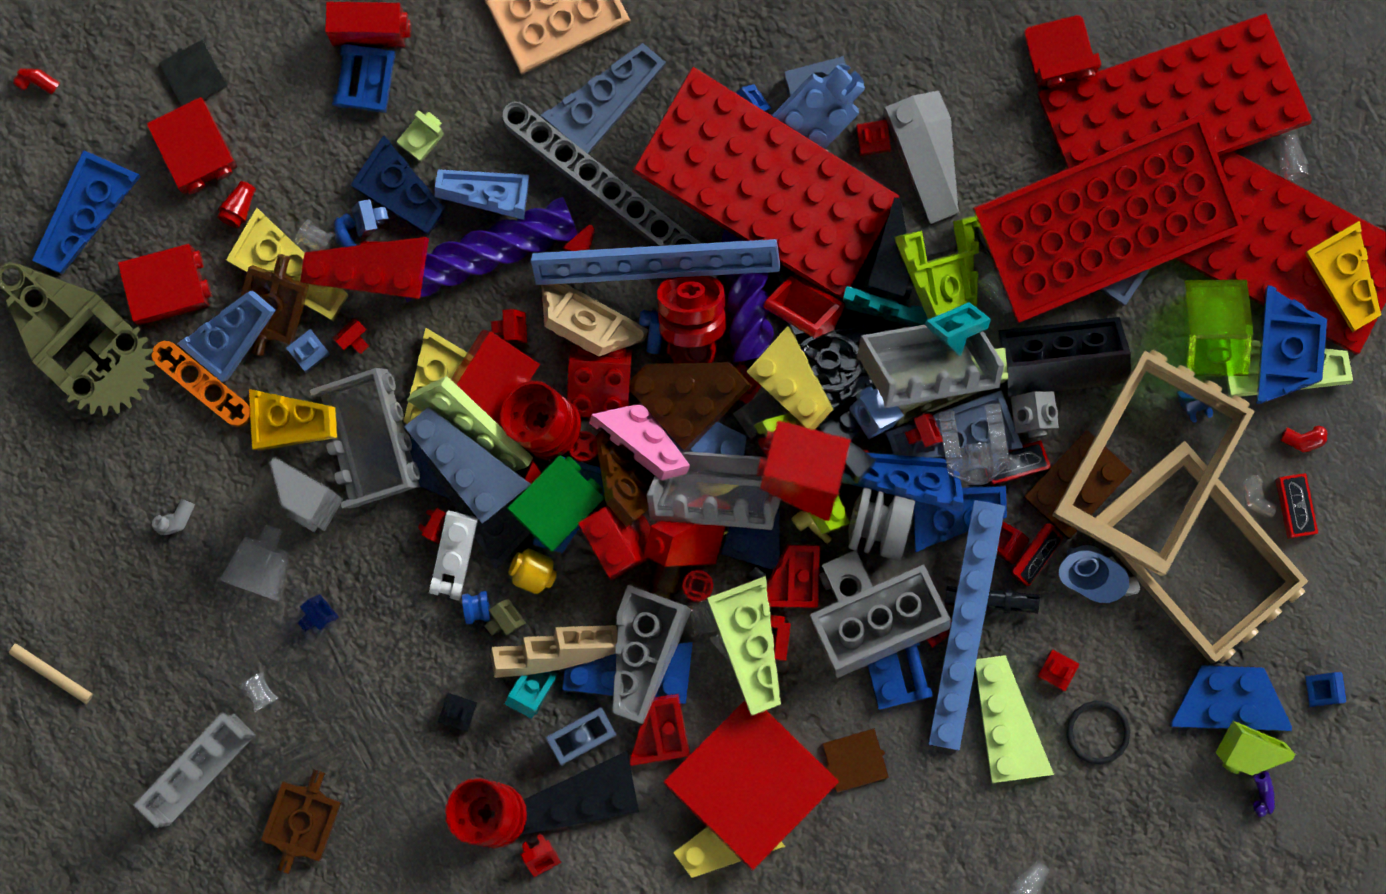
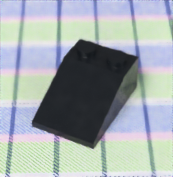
M894 197L866 292L878 297L894 299L901 304L903 298L909 299L914 284L895 241L896 236L907 234L901 200Z

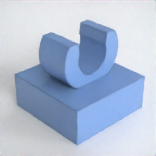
M370 199L358 201L352 208L358 238L371 236L377 230V225L384 224V220H388L386 207L372 209Z
M311 329L286 347L306 373L330 355Z

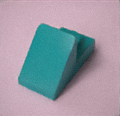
M968 302L926 320L925 326L939 341L960 357L966 339L988 329L991 319Z
M549 671L520 676L508 695L505 705L532 719L538 713L558 673Z

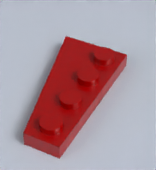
M419 237L304 252L300 282L307 285L420 299L429 238Z

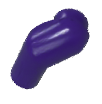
M1262 771L1254 775L1261 799L1253 803V809L1258 817H1264L1266 814L1271 815L1275 809L1274 787L1270 774L1267 771Z

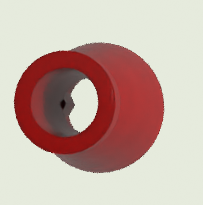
M240 181L233 192L219 206L218 219L233 228H239L241 223L244 224L256 188L247 182Z

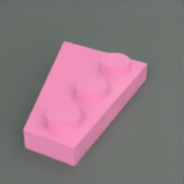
M641 403L592 414L589 423L596 429L602 427L611 435L610 440L617 446L621 444L626 446L634 453V459L660 480L687 474L690 464L658 421Z

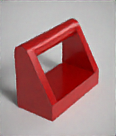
M794 274L767 298L763 307L809 336L817 338L834 331L846 304Z

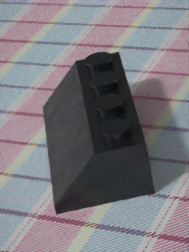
M1120 317L998 330L1000 348H1005L1008 380L1005 382L1008 396H1017L1031 392H1057L1106 385L1115 386L1124 384L1131 373V352Z

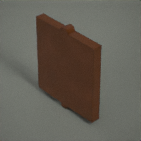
M875 728L822 743L828 762L826 769L840 781L835 786L837 793L889 778L883 759L885 752L880 749Z

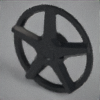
M826 333L817 338L809 337L799 345L801 350L815 361V365L811 367L815 377L822 373L828 376L832 386L821 385L824 392L841 393L859 379L863 370L861 360L841 358L839 349L842 340L854 349L856 355H858L859 348L852 340L837 333ZM819 338H833L829 347L821 351L808 345L813 340ZM857 367L854 375L846 382L841 383L839 369Z

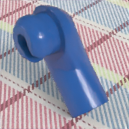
M348 213L344 214L341 218L337 217L334 221L335 240L340 248L357 246L348 232L356 225Z

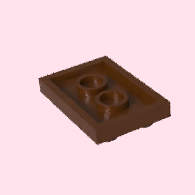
M1088 430L1073 443L1051 469L1023 497L1067 539H1070L1078 530L1052 515L1095 438ZM1104 447L1073 506L1092 515L1132 471L1108 448Z

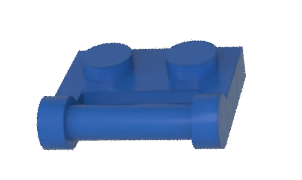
M341 45L340 55L343 57L337 95H333L332 105L340 108H356L386 113L395 52L355 45ZM354 58H362L357 96L352 97L349 96Z
M920 642L905 648L916 689L914 692L907 693L897 652L867 665L878 710L933 697L931 687L928 688L917 647L920 645Z

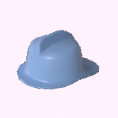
M1081 545L1076 548L1070 547L1067 551V557L1063 559L1059 566V577L1063 584L1099 603L1117 601L1126 594L1129 588V576L1126 570L1117 562L1106 557L1100 549L1092 545Z

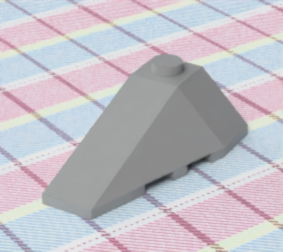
M934 91L913 95L886 106L883 117L887 120L889 131L929 224L932 225L958 214L951 117L940 92Z
M627 586L617 613L618 631L615 650L617 655L616 674L614 675L613 713L643 724L682 637L692 609L633 586Z

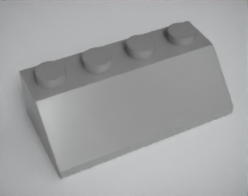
M273 457L270 463L281 504L289 510L286 516L313 532L316 531L317 527L325 531L343 499L326 486Z
M921 565L810 614L823 650L836 678L950 629V618L925 565Z

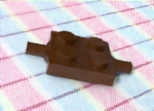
M284 254L277 255L274 270H265L254 265L248 267L241 293L242 297L247 292L254 291L276 310L254 341L251 353H257L256 355L259 356L264 355L267 340L276 339L287 344L294 342L309 285L293 280L286 275L290 257Z
M313 769L308 786H296L284 781L281 783L261 841L274 845L283 852L277 868L278 871L289 874L295 856H305L319 862L322 859L342 802L329 798L319 791L326 774L324 772Z

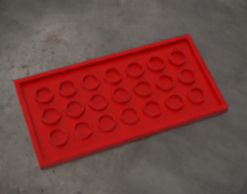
M1266 13L1095 72V76L1080 81L1075 79L1061 86L1038 92L1039 102L1066 168H1070L1198 114H1202L1218 156L1298 129L1312 122V117Z
M695 67L689 70L632 170L636 175L743 241L777 239L780 264L838 300L843 299L846 286H851L890 214L894 197L899 198V195Z
M1202 114L1195 115L972 208L1018 323L1246 229Z
M1233 151L1218 156L1246 229L1174 259L1264 306L1267 285L1277 288V292L1291 300L1295 299L1303 304L1307 310L1316 312L1327 319V340L1355 355L1360 354L1378 318L1352 332L1304 253L1360 221L1362 241L1367 251L1368 267L1371 279L1374 281L1381 312L1386 304V231Z

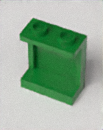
M559 455L507 508L551 553L579 525L578 522L585 519L605 499L601 495L604 491L603 488L594 479L590 478L587 481L578 473L582 468L570 456L564 459Z

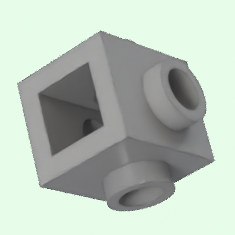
M1031 392L1011 397L1016 433H1028L1029 438H1039L1047 436V430L1059 428L1054 392Z

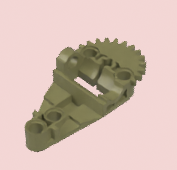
M6 262L0 266V288L32 362L52 379L61 390L69 395L67 398L69 403L75 399L79 400L77 406L79 410L88 403L90 414H94L96 408L101 406L104 416L107 415L109 406L113 407L116 414L120 413L121 402L130 409L132 407L129 399L131 396L139 401L142 399L137 390L138 388L149 390L150 387L143 381V378H154V374L146 371V368L154 366L155 361L145 359L146 356L153 353V349H142L148 338L142 337L138 339L137 334L140 331L138 326L133 329L100 296L92 291L15 262ZM8 268H14L20 274L18 282L13 285L4 283L1 278L3 271ZM35 289L41 292L43 298L40 304L31 306L25 302V294L29 290ZM95 314L107 327L89 344V347L101 359L109 357L108 364L110 368L107 370L105 368L97 370L98 364L96 360L83 350L64 369L52 357ZM128 333L133 337L131 347L120 349L116 346V338L120 334ZM78 378H86L90 382L89 390L82 394L75 392L72 388L74 381Z

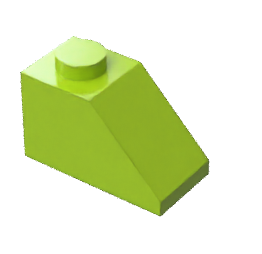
M1232 721L1216 751V754L1223 761L1222 766L1235 774H1239L1242 771L1251 776L1291 761L1296 755L1285 742L1236 721Z

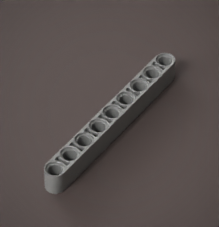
M514 101L505 106L502 117L506 129L652 245H678L682 242L702 244L525 104ZM514 112H521L525 115V119L520 124H512L509 122L510 115ZM540 130L546 131L549 134L548 139L543 143H536L532 139L534 133ZM562 149H568L573 153L572 158L567 162H561L556 158L557 153ZM585 168H592L597 172V175L593 180L585 181L580 177L581 171ZM611 186L617 187L621 191L619 197L613 200L607 199L603 195L605 189ZM633 205H639L645 212L640 218L636 219L627 214L628 209ZM656 224H663L668 228V233L664 237H656L651 233L652 227ZM710 275L716 279L720 277V275Z

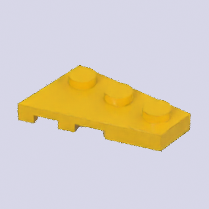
M1360 221L1304 253L1352 332L1381 316L1374 281L1371 279L1368 267L1367 251L1362 241Z
M249 389L253 450L260 451L337 438L335 407Z

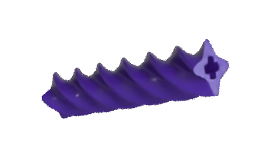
M564 197L552 201L545 209L533 208L525 211L524 220L519 218L517 220H500L488 231H472L466 234L460 242L448 241L438 245L431 254L427 253L420 297L434 294L442 285H458L464 282L471 274L482 275L489 273L499 263H515L521 260L528 252L539 253L546 251L556 241L568 242L577 235V231ZM405 297L407 303L412 299Z
M724 229L721 242L743 241ZM768 272L724 275L726 285L730 290L727 297V310L732 319L729 333L731 344L735 350L732 363L754 364L771 345L774 337L772 325L766 319L769 310L763 307L769 297L763 288L768 279Z

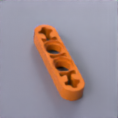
M161 341L154 346L151 356L155 364L228 424L234 427H242L250 421V406L247 402L170 341ZM172 348L171 355L179 362L182 357L186 358L177 366L175 373L171 372L175 366L168 360L160 362L162 356L159 353L162 349L168 351ZM188 366H194L198 370L197 379L191 383H186L182 379V371ZM212 385H217L222 390L221 398L215 402H210L205 397V391ZM229 395L233 396V398L228 402L234 407L244 406L242 409L244 417L242 419L236 417L234 420H231L233 414L225 406L221 412L218 410L219 407L226 403Z

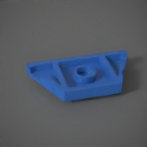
M1267 285L1265 290L1256 404H1262L1314 385L1323 379L1327 319L1316 312L1307 310L1300 302L1287 298L1277 292V288Z
M1200 666L1190 688L1182 699L1177 713L1170 722V727L1229 729L1232 721H1236L1254 730L1292 731V725L1265 668Z

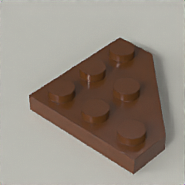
M730 363L645 364L630 380L629 390L648 409L650 414L683 450L689 451L752 385Z
M603 429L595 437L605 501L615 517L627 527L649 512L647 494L655 475L634 459V453L623 444L617 446L610 440L611 435ZM673 484L670 487L667 498L677 491Z

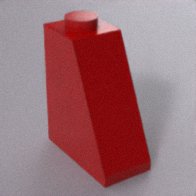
M705 495L687 505V507L703 509L705 499L711 496ZM716 499L718 510L730 511V505ZM659 521L650 528L644 556L665 567L716 564L725 526Z

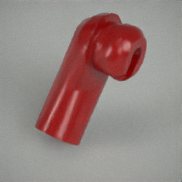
M19 69L16 72L17 76L13 79V84L22 90H26L29 84L32 83L51 95L60 83L40 69Z

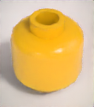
M526 549L522 553H516L508 574L512 576V582L515 586L538 594L545 587H552L557 571L553 570V560L551 557L532 549Z

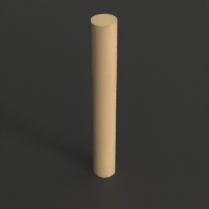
M15 643L10 649V655L83 703L87 704L92 698L93 694L18 644Z

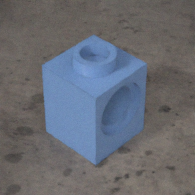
M871 386L856 394L857 401L849 408L868 439L893 427L904 416L898 406L885 408L877 388L873 390Z

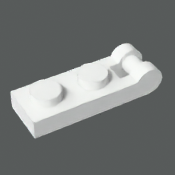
M450 510L446 513L433 578L429 589L430 594L439 595V593L450 595V599L460 600L478 522L477 517ZM444 574L455 576L454 583L443 581Z

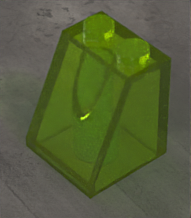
M1185 280L1183 296L1185 367L1195 373L1194 376H1248L1253 327L1247 280Z

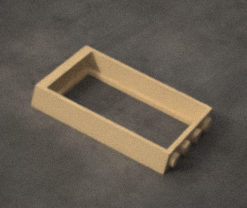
M1151 350L1150 353L1144 351L1137 360L1052 516L1152 572L1163 576L1166 575L1255 411L1249 408L1250 403L1236 395H1233L1232 398L1221 393L1222 388L1219 385L1208 380L1205 383L1194 378L1195 373L1181 365H1178L1176 368L1166 362L1167 357ZM1145 372L1152 374L1233 419L1160 553L1073 506L1075 499Z
M1183 441L1095 518L1113 527L1182 466L1199 482L1207 465L1187 442ZM1218 479L1209 496L1285 583L1215 644H1210L1142 565L1111 549L1210 664L1216 663L1218 660L1221 664L1235 654L1236 651L1233 647L1241 640L1244 643L1250 641L1259 632L1256 627L1264 620L1267 623L1274 620L1282 612L1279 607L1287 600L1290 603L1297 600L1305 592L1302 587L1309 582Z

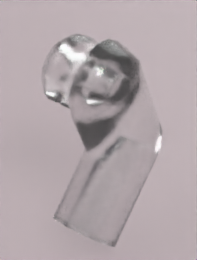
M1252 475L1245 479L1242 486L1245 504L1252 510L1271 519L1278 506L1263 498V480L1259 476Z

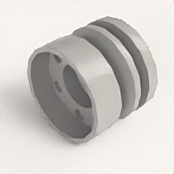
M864 487L853 506L848 527V548L856 550L859 539L862 537L866 538L863 552L869 553L874 541L880 542V556L900 561L911 524L915 500L894 495L890 505L887 506L883 505L884 493L878 491L875 503L870 502L871 489Z

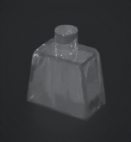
M265 524L259 541L245 537L220 581L280 602L289 559L287 551L276 548L283 530Z

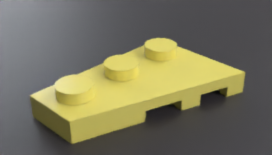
M787 326L746 372L806 428L815 430L833 408L818 378L815 377L805 353L801 350L793 330Z
M425 328L423 344L410 395L413 391L445 376L451 380L467 352ZM408 402L403 422L408 424L422 411Z
M708 827L673 852L692 878L741 862ZM781 841L774 850L785 847V845Z

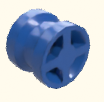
M481 591L475 596L462 594L466 625L473 624L475 620L481 619L484 622L491 621L487 591Z

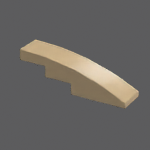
M616 625L555 627L554 636L523 637L522 646L492 647L490 656L494 677L522 676L561 670L615 654L617 627Z

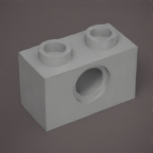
M856 550L821 566L823 572L819 574L820 581L825 591L831 589L835 601L831 602V604L851 597L843 595L840 591L839 586L843 580L849 579L856 584L857 591L855 594L873 587Z

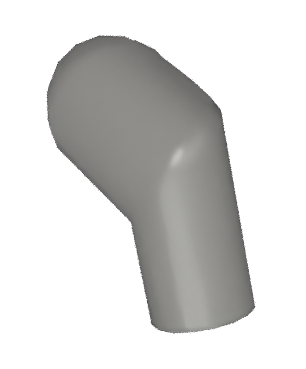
M181 499L175 513L154 517L152 528L160 535H169L182 531L188 522L195 504Z

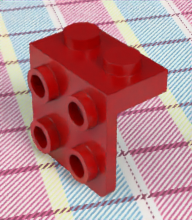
M1080 15L1026 28L1024 32L1038 87L1048 85V88H1053L1065 84L1066 80L1077 78L1080 81L1092 78L1102 65L1099 53L1093 54L1084 19Z
M571 345L567 400L575 405L580 417L591 418L592 414L629 406L633 349L622 348L597 356L584 350L579 345Z

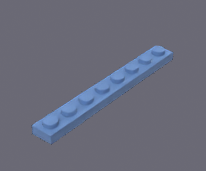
M777 239L532 253L531 258L536 285L780 272Z
M974 500L929 745L960 750L1005 505Z

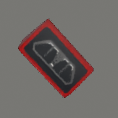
M1042 441L1022 445V449L1001 451L983 456L982 460L990 486L1050 470L1051 465Z
M1306 473L1276 478L1275 481L1287 539L1318 534Z
M1046 523L1043 525L1010 572L1012 577L1027 587L1032 584L1063 540L1062 535L1052 524Z

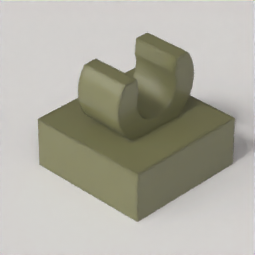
M508 598L489 609L494 619L488 622L485 627L491 635L500 632L502 629L508 635L520 629L526 622Z

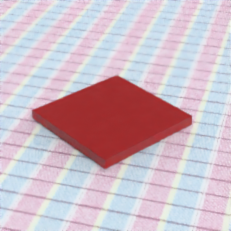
M744 700L663 784L753 871L840 781L767 710L750 715Z

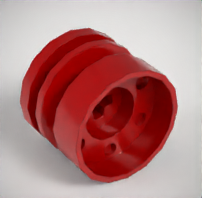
M529 381L517 386L504 400L500 412L501 426L506 435L538 458L553 459L559 455L562 456L573 447L581 430V418L575 405L544 382Z
M482 778L468 779L457 785L449 795L445 807L446 822L451 833L456 838L471 845L488 848H502L515 842L523 832L527 820L524 800L513 787ZM491 812H495L494 818H490Z

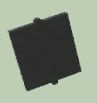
M203 40L185 49L179 48L177 50L178 53L158 63L181 106L199 97H202L204 101H208L209 96L228 86Z

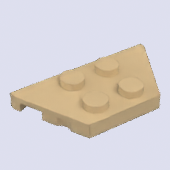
M567 284L541 285L544 327L597 356L642 342L649 332V329Z

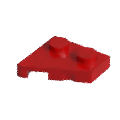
M787 544L767 581L769 607L818 608L819 545Z
M679 693L654 698L643 724L641 723L630 759V766L688 757L690 755Z

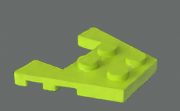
M975 216L953 221L958 253L927 261L922 231L895 237L896 244L928 319L968 302L977 308L978 272L974 271V255L979 253V242H974L975 228L979 227Z

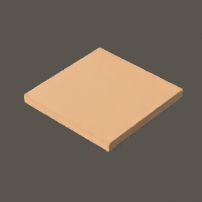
M485 0L521 75L630 23V19L620 0Z

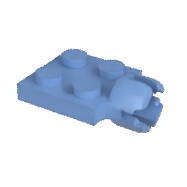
M844 63L838 64L823 78L812 73L772 116L825 149L859 114V109L853 102L865 90L864 81L855 70L849 75L847 71L851 67Z

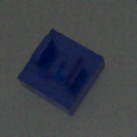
M319 594L308 599L300 606L306 615L299 620L298 624L305 632L310 628L313 629L315 626L320 631L332 625L339 616Z

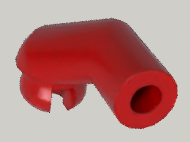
M1314 426L1313 430L1304 434L1286 427L1280 441L1301 452H1309L1322 447L1327 442L1328 432L1323 426Z

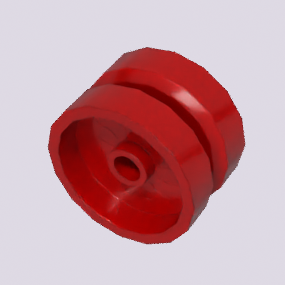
M712 276L668 278L660 284L657 290L659 332L666 341L676 346L689 348L702 347L722 337L726 329L724 286L718 279Z

